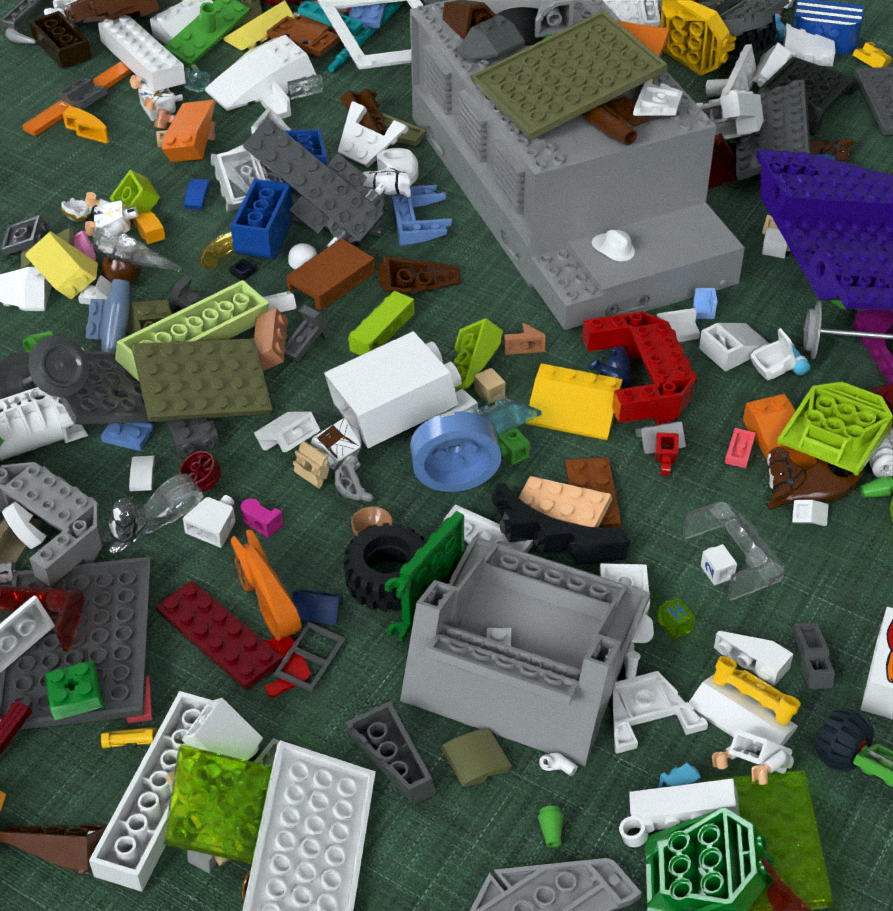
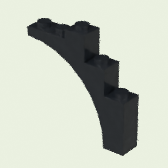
M505 483L496 484L492 501L503 519L500 521V530L508 542L534 540L542 554L567 551L576 565L626 559L630 540L621 527H586L552 518L524 503Z

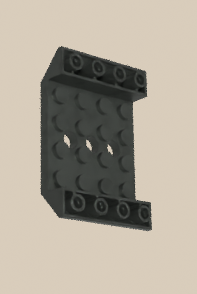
M792 57L760 88L758 94L767 93L776 87H783L789 85L792 81L804 79L807 91L809 135L814 136L822 126L823 115L844 94L853 95L860 88V84L855 77Z

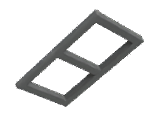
M308 622L274 672V676L312 693L345 643L346 638ZM309 630L338 642L327 660L298 648ZM294 653L322 665L311 684L282 672Z

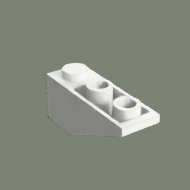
M724 631L716 633L714 648L720 654L733 659L739 666L748 669L761 680L773 686L790 669L793 653L774 641Z

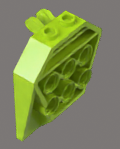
M844 382L815 385L809 390L778 437L777 444L780 446L785 445L846 469L858 476L890 433L893 415L880 395Z

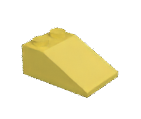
M51 231L25 255L57 291L71 300L93 282L97 276L98 263Z

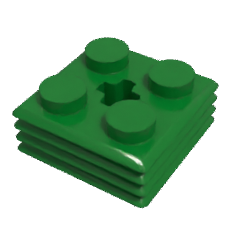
M92 660L62 669H55L45 674L49 706L54 720L103 707L98 673Z

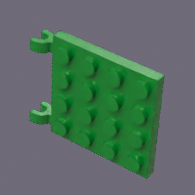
M456 511L450 518H446L442 527L430 536L428 542L422 548L420 547L416 551L410 562L402 566L400 577L391 578L384 584L385 591L390 592L392 588H398L396 595L402 600V622L392 623L387 628V635L392 636L395 632H400L398 638L401 643L406 640L407 634L411 635L417 601L434 580L448 584L464 554V514Z

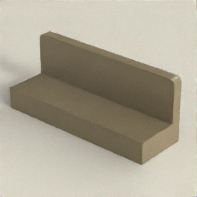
M4 518L0 524V564L13 561L16 567L27 546L16 536ZM30 519L29 522L39 529L41 520Z

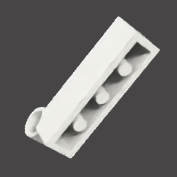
M725 779L630 792L631 816L625 818L619 826L624 843L629 847H639L647 841L648 833L654 830L668 829L724 807L740 816L738 792L734 780ZM632 828L641 829L634 836L627 835L628 831Z

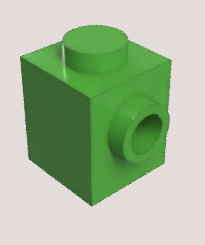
M516 427L504 431L497 436L501 457H504L511 466L529 458L530 442Z

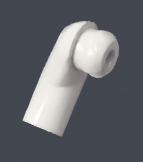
M560 753L546 754L539 759V764L545 771L561 769L569 776H573L578 768L576 764Z

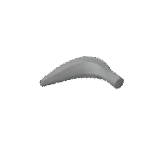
M22 23L15 29L7 28L5 32L8 40L14 43H37L35 39L20 34L17 31L22 26Z

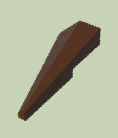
M366 88L361 93L348 90L340 98L347 110L349 111L352 101L364 106L367 111L359 124L384 136L387 131L383 115L378 111L380 104L375 99L377 96L376 91Z

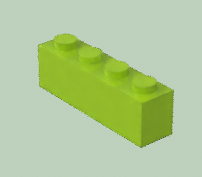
M393 291L350 333L348 337L350 351L361 356L385 345L415 314L414 299Z

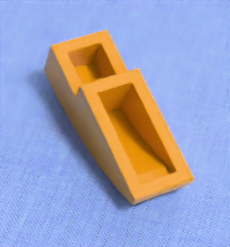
M69 106L63 112L65 128L75 130L77 136L109 143L107 127L98 118L72 106Z
M150 210L139 212V217L131 219L141 238L145 239L147 244L165 239L164 227Z

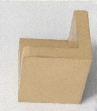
M493 368L474 375V390L487 405L505 397L506 382Z

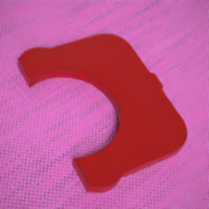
M288 636L280 641L272 638L265 641V643L284 659L294 644V640ZM294 653L284 667L283 672L303 682H307L310 679V669L304 660L305 658ZM281 678L272 684L263 685L268 697H277L282 692L296 687V685Z

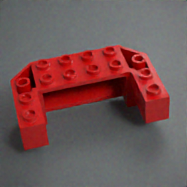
M643 311L584 320L582 340L588 352L615 348L622 345L628 354L629 360L642 358L653 382L651 385L614 390L612 409L618 423L653 418L655 425L670 423L679 417L692 399L694 384L697 383V375L695 371H692L689 358L685 357L683 346L678 342L674 329L672 330L669 322Z

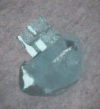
M196 64L191 65L193 68L192 73L189 71V68H185L184 72L187 80L184 87L188 90L204 92L205 88L212 83L211 74L208 71H199Z

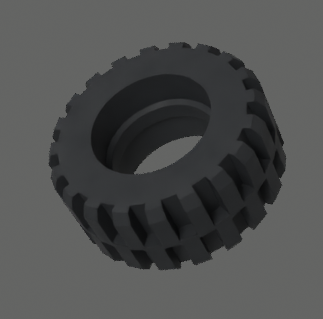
M725 0L714 10L721 15L743 0ZM775 13L772 16L773 22L767 24L766 28L761 30L753 29L743 32L740 36H736L734 41L735 49L727 53L740 55L744 46L752 44L753 53L758 52L759 49L763 50L766 48L767 44L769 45L776 35Z
M383 523V526H377L376 524L370 526L369 530L364 529L360 531L358 537L354 536L345 549L344 571L349 593L360 604L364 605L366 603L367 607L373 610L375 608H380V611L387 612V609L401 610L402 600L396 595L398 588H392L390 592H387L384 586L389 579L399 578L400 571L379 573L372 570L371 567L382 561H397L402 564L409 563L420 547L422 548L427 541L424 540L420 533L417 532L415 534L414 529L410 527L404 528L402 524L390 525L389 523Z

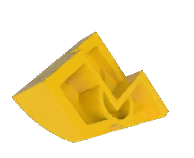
M866 42L862 49H855L853 56L873 68L887 67L893 59L882 49L874 47L876 44L873 42Z

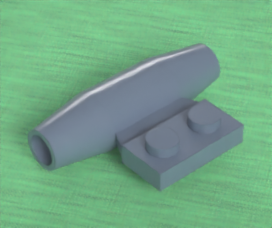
M113 279L107 300L91 299L85 338L101 340L102 352H116L117 341L126 337L130 312L129 281Z

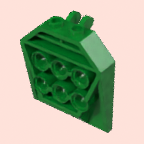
M725 807L648 836L645 842L647 911H747L767 887L766 884H771L775 881V873L769 869L773 867L774 859L772 855L763 852L767 850L763 834H759L753 824Z

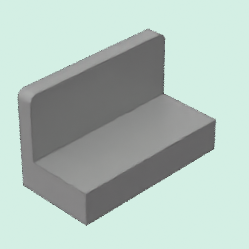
M670 422L635 429L636 436L642 438L645 454L655 452L657 432L678 433V448L686 446L682 422Z

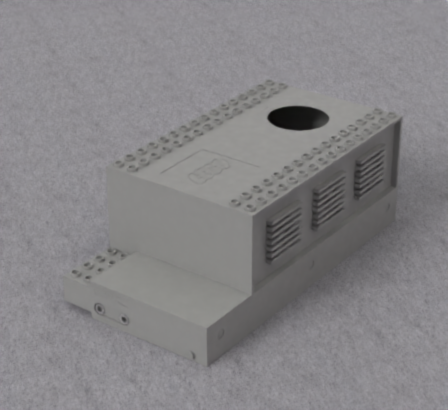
M455 0L438 1L434 4L421 5L410 9L413 120L418 127L426 130L425 137L529 287H534L564 330L583 325L586 319L640 311L646 312L694 297L696 288H715L716 291L739 284L745 247L706 203L716 125L667 71L655 77L652 84L660 87V84L664 83L671 88H676L683 92L677 113L670 116H650L648 122L632 126L637 132L636 140L632 144L625 145L607 137L589 124L582 115L530 140L472 83L471 75L544 39V37L535 38V19L542 0H469L484 2L496 15H501L516 25L524 33L525 37L524 45L503 55L488 59H475V61L471 62L457 54V49L463 39L442 19L444 2ZM574 0L573 25L602 10L614 20H621L603 0ZM644 83L604 104L608 105L609 102L622 97H626L636 104ZM609 230L624 231L631 238L635 254L628 261L619 262L612 260L592 246V239L597 235L607 233Z

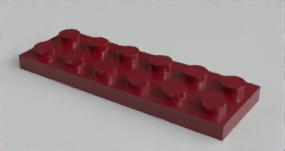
M192 580L155 606L158 614L246 691L276 669L283 660L281 655Z

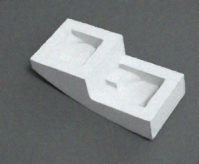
M154 456L132 457L129 482L130 491L152 490L155 467Z
M17 502L3 509L2 513L8 525L27 547L32 549L44 541L46 535L29 522L33 515Z

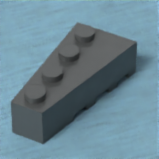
M390 701L345 722L350 739L413 805L436 794L432 777Z

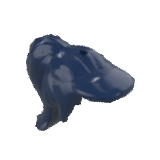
M622 345L612 348L613 353L606 364L601 363L599 358H596L589 365V370L596 369L600 371V375L622 379V388H628L631 384L632 378L629 373L630 361Z

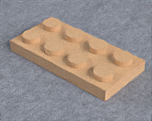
M532 476L529 477L518 497L535 510L552 518L586 527H599L612 501V496L609 493Z

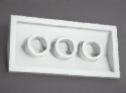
M714 674L701 683L689 701L694 707L696 714L732 737L735 736L736 730H740L783 746L798 727V725L791 721L788 725L779 724L775 720L776 714L772 709L765 708L753 697L742 694L732 684L726 683L725 686L715 684L712 681Z

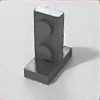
M186 274L174 285L169 300L172 313L179 307L184 309L204 299L189 288L192 278Z
M306 305L300 309L304 321L285 344L284 355L296 362L300 361L318 336L328 340L332 335L321 314Z

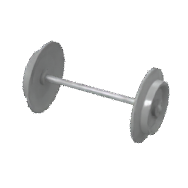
M820 301L816 302L814 309H808L803 329L804 351H810L811 360L816 358L820 333L893 339V334L821 328L822 308Z

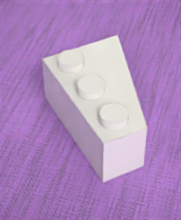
M786 23L783 47L791 52L786 63L792 57H796L820 66L833 67L835 56L834 40L817 34L812 35L804 29L799 30Z

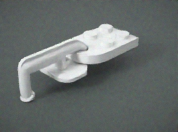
M600 564V577L649 592L647 565ZM650 598L624 659L625 679L636 677L638 660L641 656L638 652L634 651V643H647L653 638V621L647 616Z

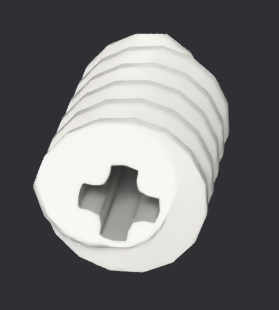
M886 437L868 461L873 474L877 477L883 475L886 477L893 476V449L888 437Z

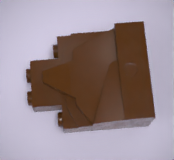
M78 0L65 5L66 10H64V13L71 22L82 20L85 23L109 20L122 15L142 17L158 11L160 8L157 0Z

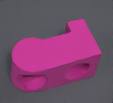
M247 499L242 502L243 522L267 538H270L284 525L282 511L277 508L269 511L261 506L256 499Z

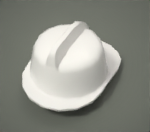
M609 230L607 233L597 235L592 239V246L612 260L619 262L628 261L635 254L631 238L624 231Z

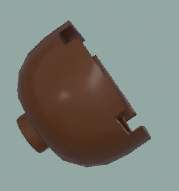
M103 256L101 271L103 277L111 283L113 279L129 281L130 285H132L139 278L142 266L137 264V267H135L132 262L113 257L108 261V257Z

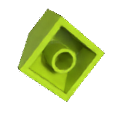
M131 169L110 196L112 202L122 201L127 209L135 206L138 213L146 210L151 211L160 198L149 179Z

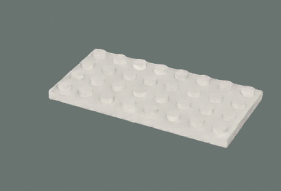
M280 740L276 748L242 911L354 910L376 771Z

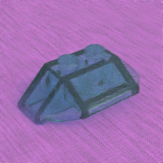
M507 397L495 400V405L493 406L485 405L476 409L477 413H475L488 419L495 427L497 435L542 415L540 410L516 399H507Z

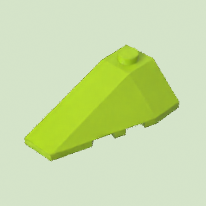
M487 318L459 330L454 349L457 352L454 364L457 366L462 384L455 387V392L470 387L474 381V375L481 372L501 344L503 330Z

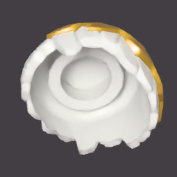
M71 198L70 202H62L61 209L70 220L81 222L91 216L93 207H88L83 200L75 201L74 198Z

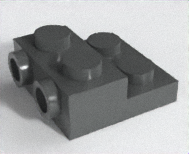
M39 215L7 226L0 251L5 256L11 253L15 254L20 250L24 252L32 248L50 231L48 223Z
M211 418L183 419L167 422L178 457L220 447L218 433Z

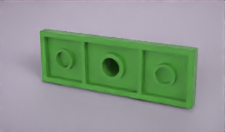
M237 0L205 2L200 6V15L164 47L180 62L191 68L250 14V8Z

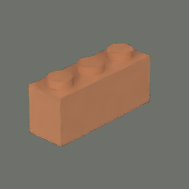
M277 308L256 317L254 340L263 371L284 362L288 320Z

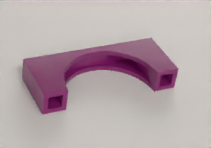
M864 310L856 312L853 330L893 334V310ZM860 337L862 344L866 346L870 357L878 365L879 371L883 373L887 383L893 384V356L885 344L888 339Z

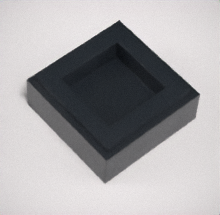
M241 259L229 267V273L241 281L257 272L256 267L245 259Z

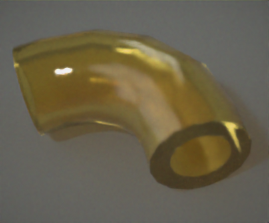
M231 231L218 236L204 247L199 258L202 267L205 269L215 268L218 261L224 255L234 250Z

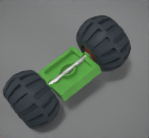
M837 709L832 712L823 723L816 739V753L821 761L828 767L839 771H851L859 766L864 773L876 775L883 779L887 785L893 787V751L878 743L871 746L874 728L868 718L852 709Z

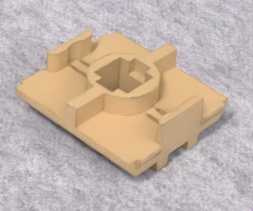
M303 441L300 444L299 451L295 453L297 459L293 461V465H295L294 472L320 489L323 479H327L330 465L327 466L328 456L321 452V448H314Z

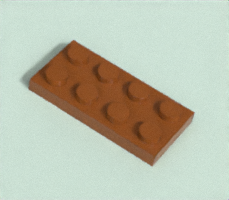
M609 457L566 460L565 467L568 485L609 493L612 496V501L598 528L620 527L621 521Z

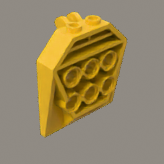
M662 0L660 27L669 28L668 46L666 49H663V52L700 76L717 69L722 63L727 61V52L735 49L734 41L736 36L730 34L717 11L691 0Z

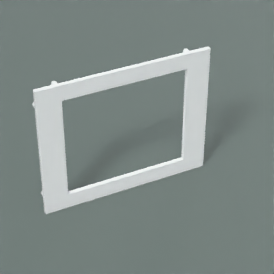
M318 0V3L358 69L411 63V49L364 55L336 9L407 1L413 9L423 5L420 0Z

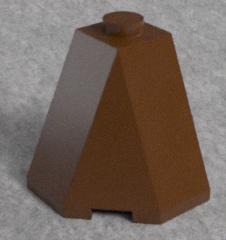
M455 0L444 2L442 19L464 40L473 26L497 15L484 2Z

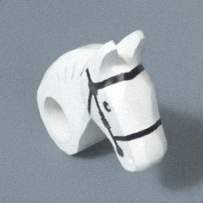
M390 148L377 154L378 171L363 172L367 179L362 186L377 188L380 183H383V186L387 187L385 194H402L410 197V186L419 176L417 158L410 150L403 148Z

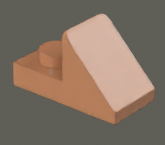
M522 323V333L504 335L505 355L545 352L546 336L535 328Z

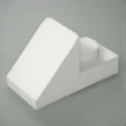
M100 276L96 286L88 285L81 291L78 297L79 303L90 304L91 299L107 300L112 283L103 276Z

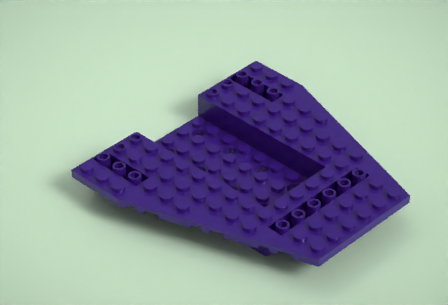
M758 149L755 156L762 166L760 198L819 300H840L845 309L893 310V176L806 152Z

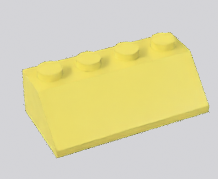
M284 0L223 39L241 51L246 48L251 50L257 46V41L262 43L269 38L267 37V30L286 16L295 17Z

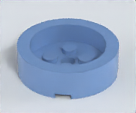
M456 411L454 412L455 415L441 417L440 414L424 422L415 431L410 442L413 469L418 480L434 490L456 492L477 487L490 479L500 466L501 450L496 429L485 417L471 412Z

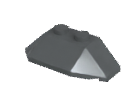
M497 15L473 26L457 49V54L469 62L475 61V59L498 57L524 45V33L511 21L501 15Z

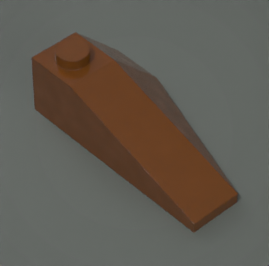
M385 256L378 268L379 286L386 292L397 291L401 294H408L460 284L459 266Z
M81 824L80 828L66 830V825H56L44 828L43 830H41L39 825L7 826L0 829V840L62 868L74 869L75 873H86L91 871L89 859L108 825Z

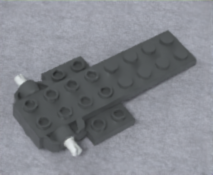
M266 118L244 143L243 148L285 183L290 184L291 188L301 195L289 209V212L317 235L324 228L328 229L334 237L327 245L328 247L341 238L352 245L356 243L360 245L384 217L382 212L384 202L380 195L387 187L383 186V183H380L375 190L362 186L367 177L340 154L337 153L327 166L324 165L269 118Z

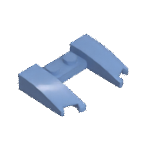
M437 185L410 186V197L402 194L390 195L391 208L394 210L399 245L425 242L447 234L446 227L452 225V219L416 221L413 210L415 207L446 200L444 192L440 194L434 192L437 190Z

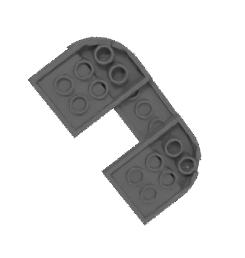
M743 0L722 13L720 17L730 31V34L740 36L746 31L766 28L767 24L773 22L772 16L774 13L783 10V7L789 4V0ZM717 1L698 3L713 10L718 6Z

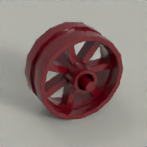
M198 451L189 455L183 461L179 476L193 492L201 493L215 486L221 477L222 468L212 454L207 451Z

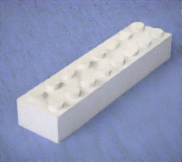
M122 15L116 19H105L103 22L98 23L101 42L133 73L140 77L151 90L155 92L186 83L183 63L129 15Z
M179 691L89 859L94 877L143 892L184 810L165 777L168 773L187 763H190L198 777L201 776L210 757L197 744L188 746L182 738L208 702L212 700Z

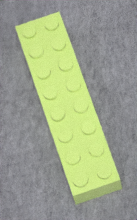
M242 280L117 341L115 360L139 381L132 351L133 344L229 340L256 325V317L268 312L269 302Z

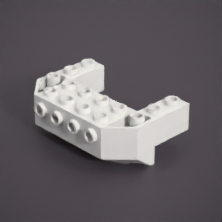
M732 90L726 92L727 95L720 96V99L710 100L707 104L696 103L708 117L710 116V119L716 125L714 142L750 135L760 130L764 121L760 95L753 94V91Z

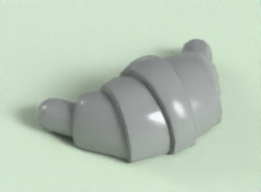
M352 456L348 461H344L338 470L335 471V487L344 498L371 502L374 498L373 495L365 492L355 472L358 458Z

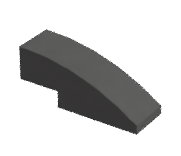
M818 623L794 624L793 628L798 655L808 689L833 688L835 672L828 658L829 648Z

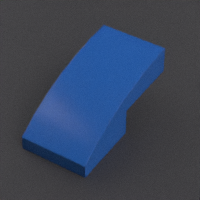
M191 179L184 200V207L186 209L203 210L205 197H208L210 180Z

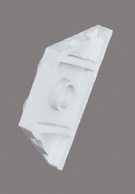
M653 79L646 81L634 107L633 115H676L683 92L676 88H671L664 83H661L660 87L652 84Z

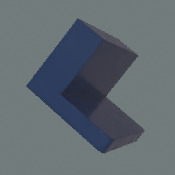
M297 589L293 591L292 602L297 609L300 621L336 625L338 609L343 603V595Z

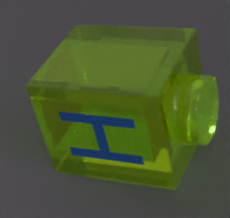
M678 597L671 601H665L659 606L657 621L669 636L675 640L693 631L695 616Z

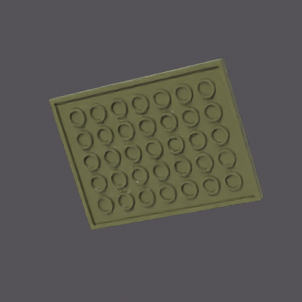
M602 10L471 75V80L532 140L668 71V65Z

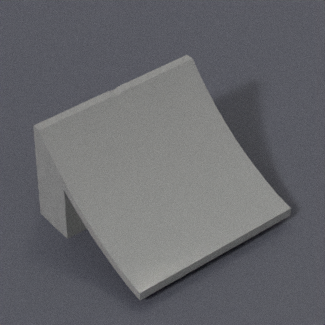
M474 536L459 561L449 583L446 584L434 580L416 603L400 701L478 729L489 728L491 732L498 736L549 754L560 753L570 761L585 766L619 672L649 602L651 593ZM487 628H511V646L488 639Z

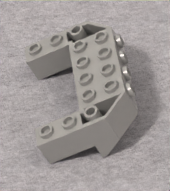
M35 462L2 465L0 467V512L10 504L17 502L24 509L61 532L29 558L34 576L51 587L77 564L93 563L102 548V521L98 502L93 497L83 494L78 487H72L62 477L55 476L48 468L41 467Z

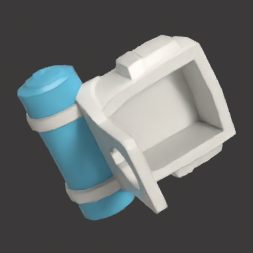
M781 328L778 329L779 340L769 345L765 344L750 354L753 365L766 380L774 379L789 370H792L797 375H804L811 367L807 359L798 352L790 338Z

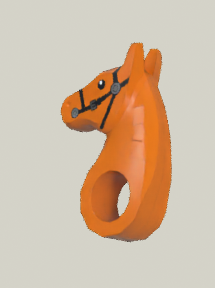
M246 530L247 544L242 545L235 536L230 540L236 556L234 561L239 579L245 591L255 590L264 621L271 634L280 641L301 631L300 617L284 585L269 565L256 535L252 530Z

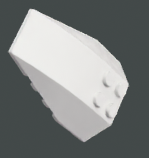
M283 35L247 51L208 85L205 91L228 111L246 106L251 101L260 102L261 97L273 94L272 82H276L285 94H288L316 80L317 75L307 53L286 35Z

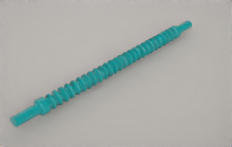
M405 1L390 2L385 7L381 25ZM364 28L354 38L359 47L378 28ZM346 47L328 66L330 72H333L339 65L344 64L351 56Z

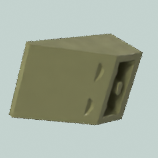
M168 300L131 302L127 326L129 334L131 335L172 315Z

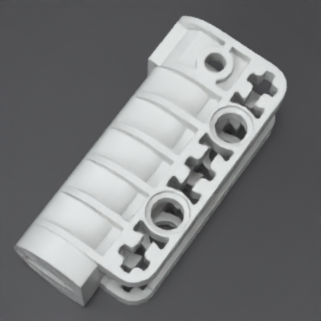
M38 387L0 399V410L3 409L0 413V437L4 440L0 446V462L4 461V459L51 445V443L60 440L68 443L88 436L83 425L73 423L59 397L50 396ZM43 395L45 396L43 399L40 400L35 399Z

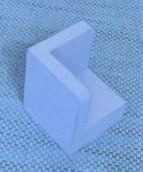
M696 288L693 300V308L697 311L696 319H715L717 306L715 288Z

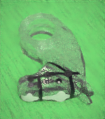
M181 474L165 481L143 507L135 505L129 498H122L113 506V512L109 519V529L102 535V541L114 539L115 542L108 551L116 554L139 537L165 527L189 513L201 502L203 493L191 475Z

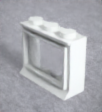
M244 148L221 154H211V165L215 166V176L221 184V195L226 200V211L237 210L240 208L253 180H266L265 167H261L260 161Z

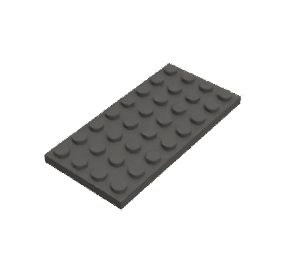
M804 79L795 80L789 85L779 86L767 93L758 94L761 97L764 119L760 130L750 135L736 137V175L739 181L761 173L762 166L755 156L758 149L787 150L811 154L807 91Z

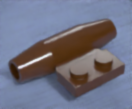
M626 97L611 101L608 105L603 103L581 114L589 124L607 137L625 145H630L636 140L637 132L632 126H638L648 122L650 116L633 115L636 104Z

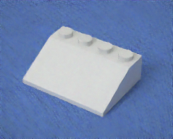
M183 0L179 4L150 18L152 35L167 44L200 15L201 4L205 2L213 3V1Z

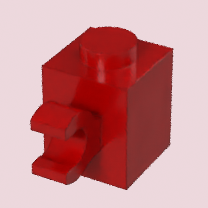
M657 432L654 462H661V475L669 476L671 463H676L678 433Z

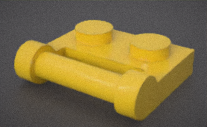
M158 728L107 731L101 734L102 748L126 746L130 743L148 745L153 742Z

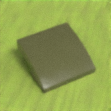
M489 728L464 734L441 746V750L463 787L485 783L488 776L508 773L512 767Z

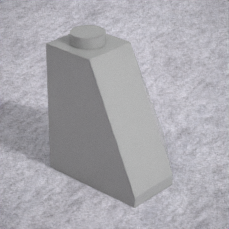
M542 0L535 19V38L545 37L547 34L554 35L572 26L574 0Z

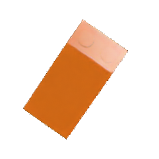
M215 100L182 103L164 136L161 149L170 162L203 159L216 103Z
M785 394L746 403L743 422L749 431L756 432L755 441L766 459L773 448L784 447L788 451L790 459L804 470H808L817 462L813 456L785 445L780 446L777 444L778 437L796 412Z

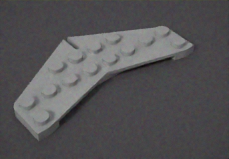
M609 858L495 869L494 876L506 891L502 889L489 873L470 911H614L632 905L641 898L642 892L617 863Z

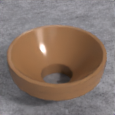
M374 506L360 509L354 514L351 521L353 532L357 537L360 531L364 529L369 530L370 526L376 524L377 526H383V523L393 524L392 517L388 511Z

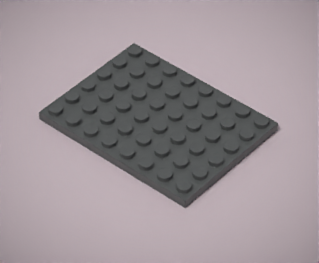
M151 557L76 565L51 587L35 577L33 570L13 572L8 616L35 595L55 626L0 673V718L5 716L9 706L16 700L25 704L33 711L20 730L144 716L153 564ZM43 592H45L46 594L44 595V597L40 598L39 596ZM92 660L98 673L103 707L54 720L49 706L45 674L55 669H62Z

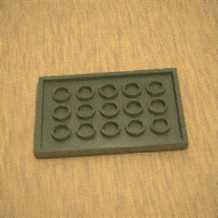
M254 339L136 343L132 346L149 422L271 414L273 410Z

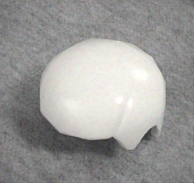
M299 243L294 245L289 251L288 263L290 267L297 269L315 257L317 251L310 244Z

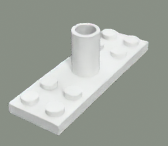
M752 44L745 45L742 52H740V57L736 61L729 79L707 80V97L727 95L726 92L732 90L750 92L754 83L752 79L756 71Z

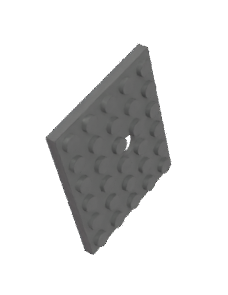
M85 352L89 362V376L84 387L74 395L64 398L59 397L73 423L84 425L149 422L140 382L115 360L116 352ZM117 391V393L120 396H123L124 398L116 397L112 394V392ZM176 420L150 421V422H171V421H176Z

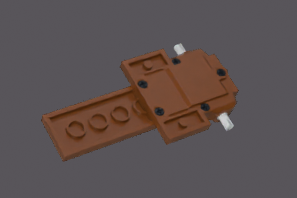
M297 12L293 14L295 18L286 16L267 30V37L272 39L286 35L307 53L308 57L311 54L321 57L341 40L333 27L307 18Z

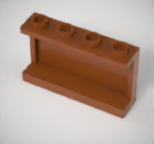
M341 238L286 276L288 290L293 291L298 288L314 298L315 308L322 311L375 273V258Z

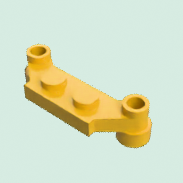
M720 656L715 665L716 671L712 681L720 686H725L726 683L732 684L742 694L749 695L759 701V704L763 707L772 709L776 714L775 720L779 724L788 725L792 716L797 714L801 705L800 701L793 696L782 693L747 670L736 669L737 663L733 659Z

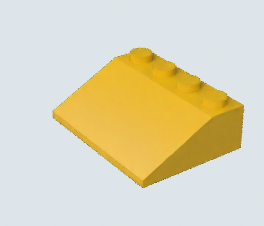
M541 363L535 379L525 424L608 440L615 417L612 409L614 390L622 389V379Z

